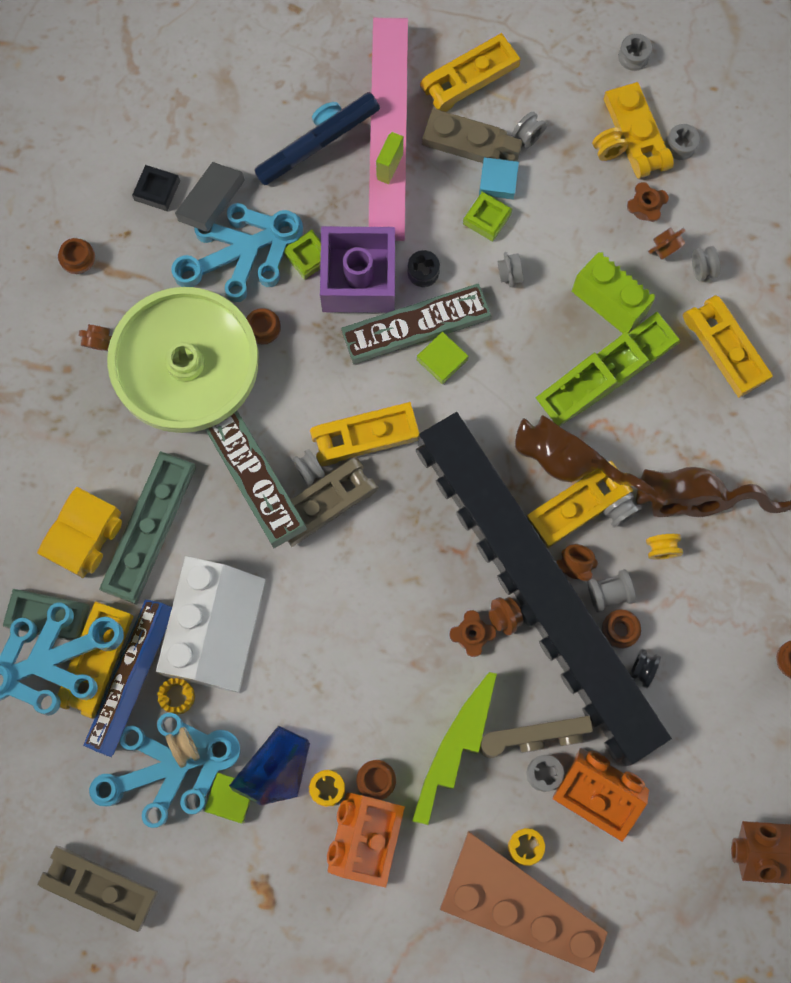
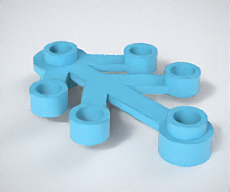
M241 203L232 204L227 210V217L231 226L243 228L249 224L263 229V231L250 235L214 223L210 233L202 234L200 233L201 229L194 227L199 241L210 243L217 240L230 244V246L199 260L189 255L178 257L173 262L171 268L176 283L181 287H194L199 284L202 275L239 259L232 278L225 284V292L230 301L241 302L247 297L246 282L259 249L271 244L266 263L259 266L257 274L263 286L273 287L277 285L280 280L278 268L285 248L289 244L296 242L303 235L302 220L295 213L282 210L273 216L249 210ZM236 212L244 213L241 219L232 218ZM285 226L292 229L289 233L279 232ZM186 271L194 272L193 277L189 279L182 278ZM266 271H273L275 273L274 277L270 279L264 278L263 274ZM234 286L242 287V291L238 294L230 292Z
M60 602L54 603L47 611V621L28 659L15 664L23 644L33 641L38 633L36 624L27 618L16 619L11 624V635L0 655V675L4 679L0 686V701L8 696H12L33 705L38 713L46 716L55 714L61 705L60 697L50 690L38 692L18 682L32 675L39 676L69 689L75 697L81 700L93 698L98 686L92 677L85 674L77 676L56 665L97 648L103 651L116 649L124 638L122 626L112 618L101 617L90 625L87 635L52 649L61 629L68 627L74 619L73 610L69 606ZM61 609H65L66 615L64 619L56 622V613ZM28 624V633L20 637L19 629L21 626ZM113 629V639L109 642H104V633L107 630ZM88 680V691L80 694L78 691L80 683ZM47 696H51V706L43 710L41 706L42 700Z
M165 713L158 719V731L163 736L168 734L176 736L179 734V729L185 727L195 746L199 748L197 750L200 759L197 761L189 759L186 762V766L180 768L169 747L145 736L142 729L136 726H127L119 741L121 746L131 751L139 750L160 761V763L120 777L112 774H101L90 785V797L99 806H114L123 798L124 792L165 778L153 803L148 804L142 811L143 823L150 828H158L166 823L168 819L167 810L187 771L203 765L193 789L186 791L180 800L183 811L188 814H198L206 806V795L215 780L217 772L228 769L237 762L240 756L239 741L232 733L225 730H216L207 735L183 723L178 715ZM168 718H175L177 721L176 729L173 732L167 733L164 729V722ZM136 731L139 735V740L135 745L129 746L126 742V736L129 732ZM223 742L227 747V752L223 757L217 758L213 754V747L215 744ZM104 782H108L112 788L111 794L106 798L101 797L99 794V787ZM192 794H197L200 798V805L195 810L188 808L186 802L187 798ZM154 807L159 808L162 813V817L157 823H152L148 818L149 811Z

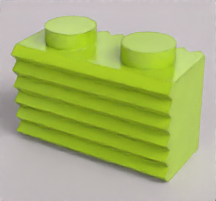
M598 252L577 274L571 291L622 334L625 332L629 333L637 327L647 316L655 300V294H649V289H643V285H638L637 280H632V275H626V271H621L620 266H615V261L609 262V257H604L603 252Z

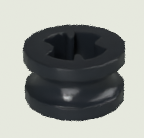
M421 250L415 252L409 258L407 273L408 278L414 285L429 287L437 281L440 273V262L434 253ZM419 263H424L425 267H430L428 275H424L422 271H417Z
M642 648L630 672L633 680H639L642 682V687L649 688L659 667L661 656L657 654L653 657L648 656L647 650Z

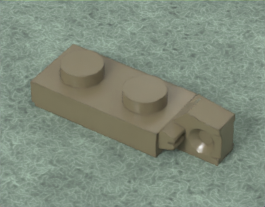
M432 108L422 137V145L483 163L484 157L517 161L522 148V140L507 135V131L499 129V127Z

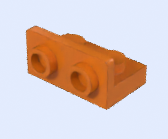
M580 748L562 783L556 789L553 800L623 842L648 804L649 789L645 787L644 781L637 775L628 771L622 773L617 770L599 752L593 750L588 752Z
M347 792L345 800L341 802L337 812L338 829L336 837L330 844L327 852L328 873L345 879L386 888L405 806Z

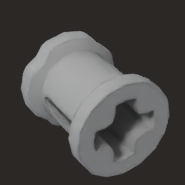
M621 570L617 576L596 581L595 578L587 581L592 604L597 613L604 611V608L621 602L626 601L628 604L636 602L634 586L627 570Z

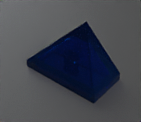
M278 725L229 785L231 790L259 805L298 797L310 747L308 739Z

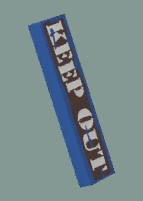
M145 599L83 746L109 757L114 755L167 629L172 607L164 603Z

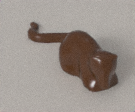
M544 415L540 417L539 423L536 426H533L525 418L521 420L515 439L516 451L522 456L537 460L551 477L562 482H574L584 478L594 470L600 469L608 478L619 485L633 486L652 496L655 501L666 505L668 502L667 499L658 494L643 480L630 473L619 471L584 441L562 429Z
M686 467L670 473L645 469L640 479L667 499L668 502L666 505L655 501L652 496L640 490H637L636 496L637 505L652 502L654 517H669L679 514L705 517L727 510L744 499L757 500L760 507L769 513H781L791 510V500L785 502L771 501L767 492L755 484L743 485L733 491H728L718 476L705 468Z

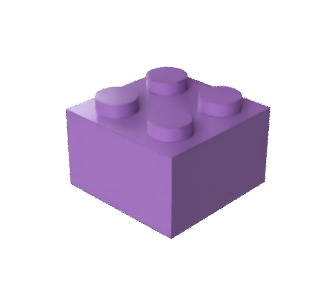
M321 226L320 300L322 312L388 313L395 310V227Z

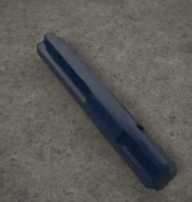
M371 92L365 93L256 166L254 171L263 185L270 184L378 112L380 106Z

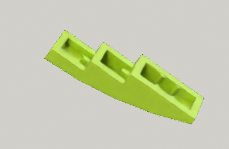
M657 311L631 332L623 333L596 354L594 352L535 398L553 422L561 426L655 362L679 344L680 339Z
M489 672L464 703L440 743L425 777L412 819L413 822L429 824L437 786L454 789L462 751L473 754L479 753L496 673Z

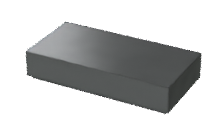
M212 162L175 212L178 221L208 232L245 181L243 173Z

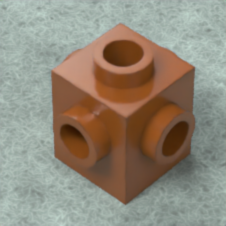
M742 821L739 837L733 838L731 845L732 861L738 863L742 881L791 884V824Z

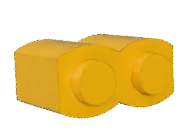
M76 486L63 505L57 520L44 537L37 554L84 578L88 572L94 573L103 558V553L100 551L106 540H112L118 534L122 525V520L119 519L122 512L117 507Z

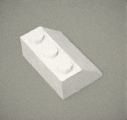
M185 556L156 672L164 677L179 678L187 682L239 693L266 579L225 564Z

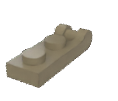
M357 457L349 460L291 499L307 528L306 531L287 541L291 547L360 501L369 498L379 489L372 478L368 479L362 471L364 466ZM350 479L355 488L347 493L341 483Z
M590 716L490 732L482 738L479 750L484 757L495 758L504 751V748L520 746L521 753L545 749L544 741L559 739L560 746L583 743V735L593 732Z
M56 845L50 856L53 862L48 872L42 873L37 885L136 932L141 931L158 891L81 857L71 850ZM67 867L76 870L70 884L62 880Z

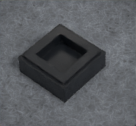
M145 165L132 194L134 201L168 211L180 183L179 176Z

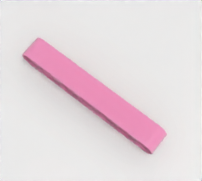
M373 17L371 93L377 100L380 109L371 116L369 227H395V241H405L408 18ZM394 132L403 136V156L390 184L377 180L376 160L388 135Z

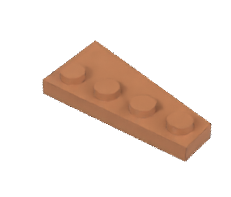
M467 832L440 910L594 973L608 932L472 833Z

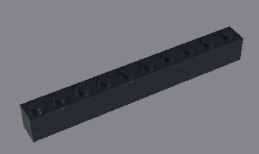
M456 411L419 433V447L416 449L419 459L426 468L432 466L439 478L436 480V484L446 499L452 497L459 510L456 511V515L462 526L467 531L472 529L478 537L479 542L476 545L482 557L487 563L493 561L500 571L497 578L502 588L508 595L514 593L521 606L519 608L524 622L529 628L535 626L543 638L539 641L542 650L551 661L556 659L564 671L560 676L565 686L573 695L577 692L586 705L582 708L584 715L590 716L591 724L595 729L600 726L608 739L604 742V745L615 762L622 761L625 766L633 765L670 741L672 738L458 412Z

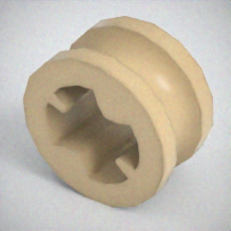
M185 727L180 728L179 734L176 736L172 734L166 735L168 746L180 768L185 767L189 759H194V761L200 759L195 743Z

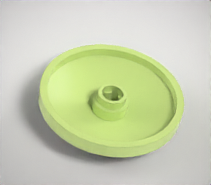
M175 287L161 290L136 303L117 324L110 339L107 355V366L111 384L128 411L151 427L175 433L201 431L229 418L242 406L249 396L256 381L259 365L256 339L243 313L223 296L195 287Z

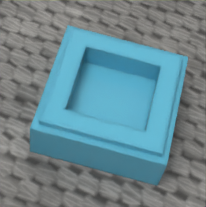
M484 157L479 195L483 191L491 197L514 200L519 162Z

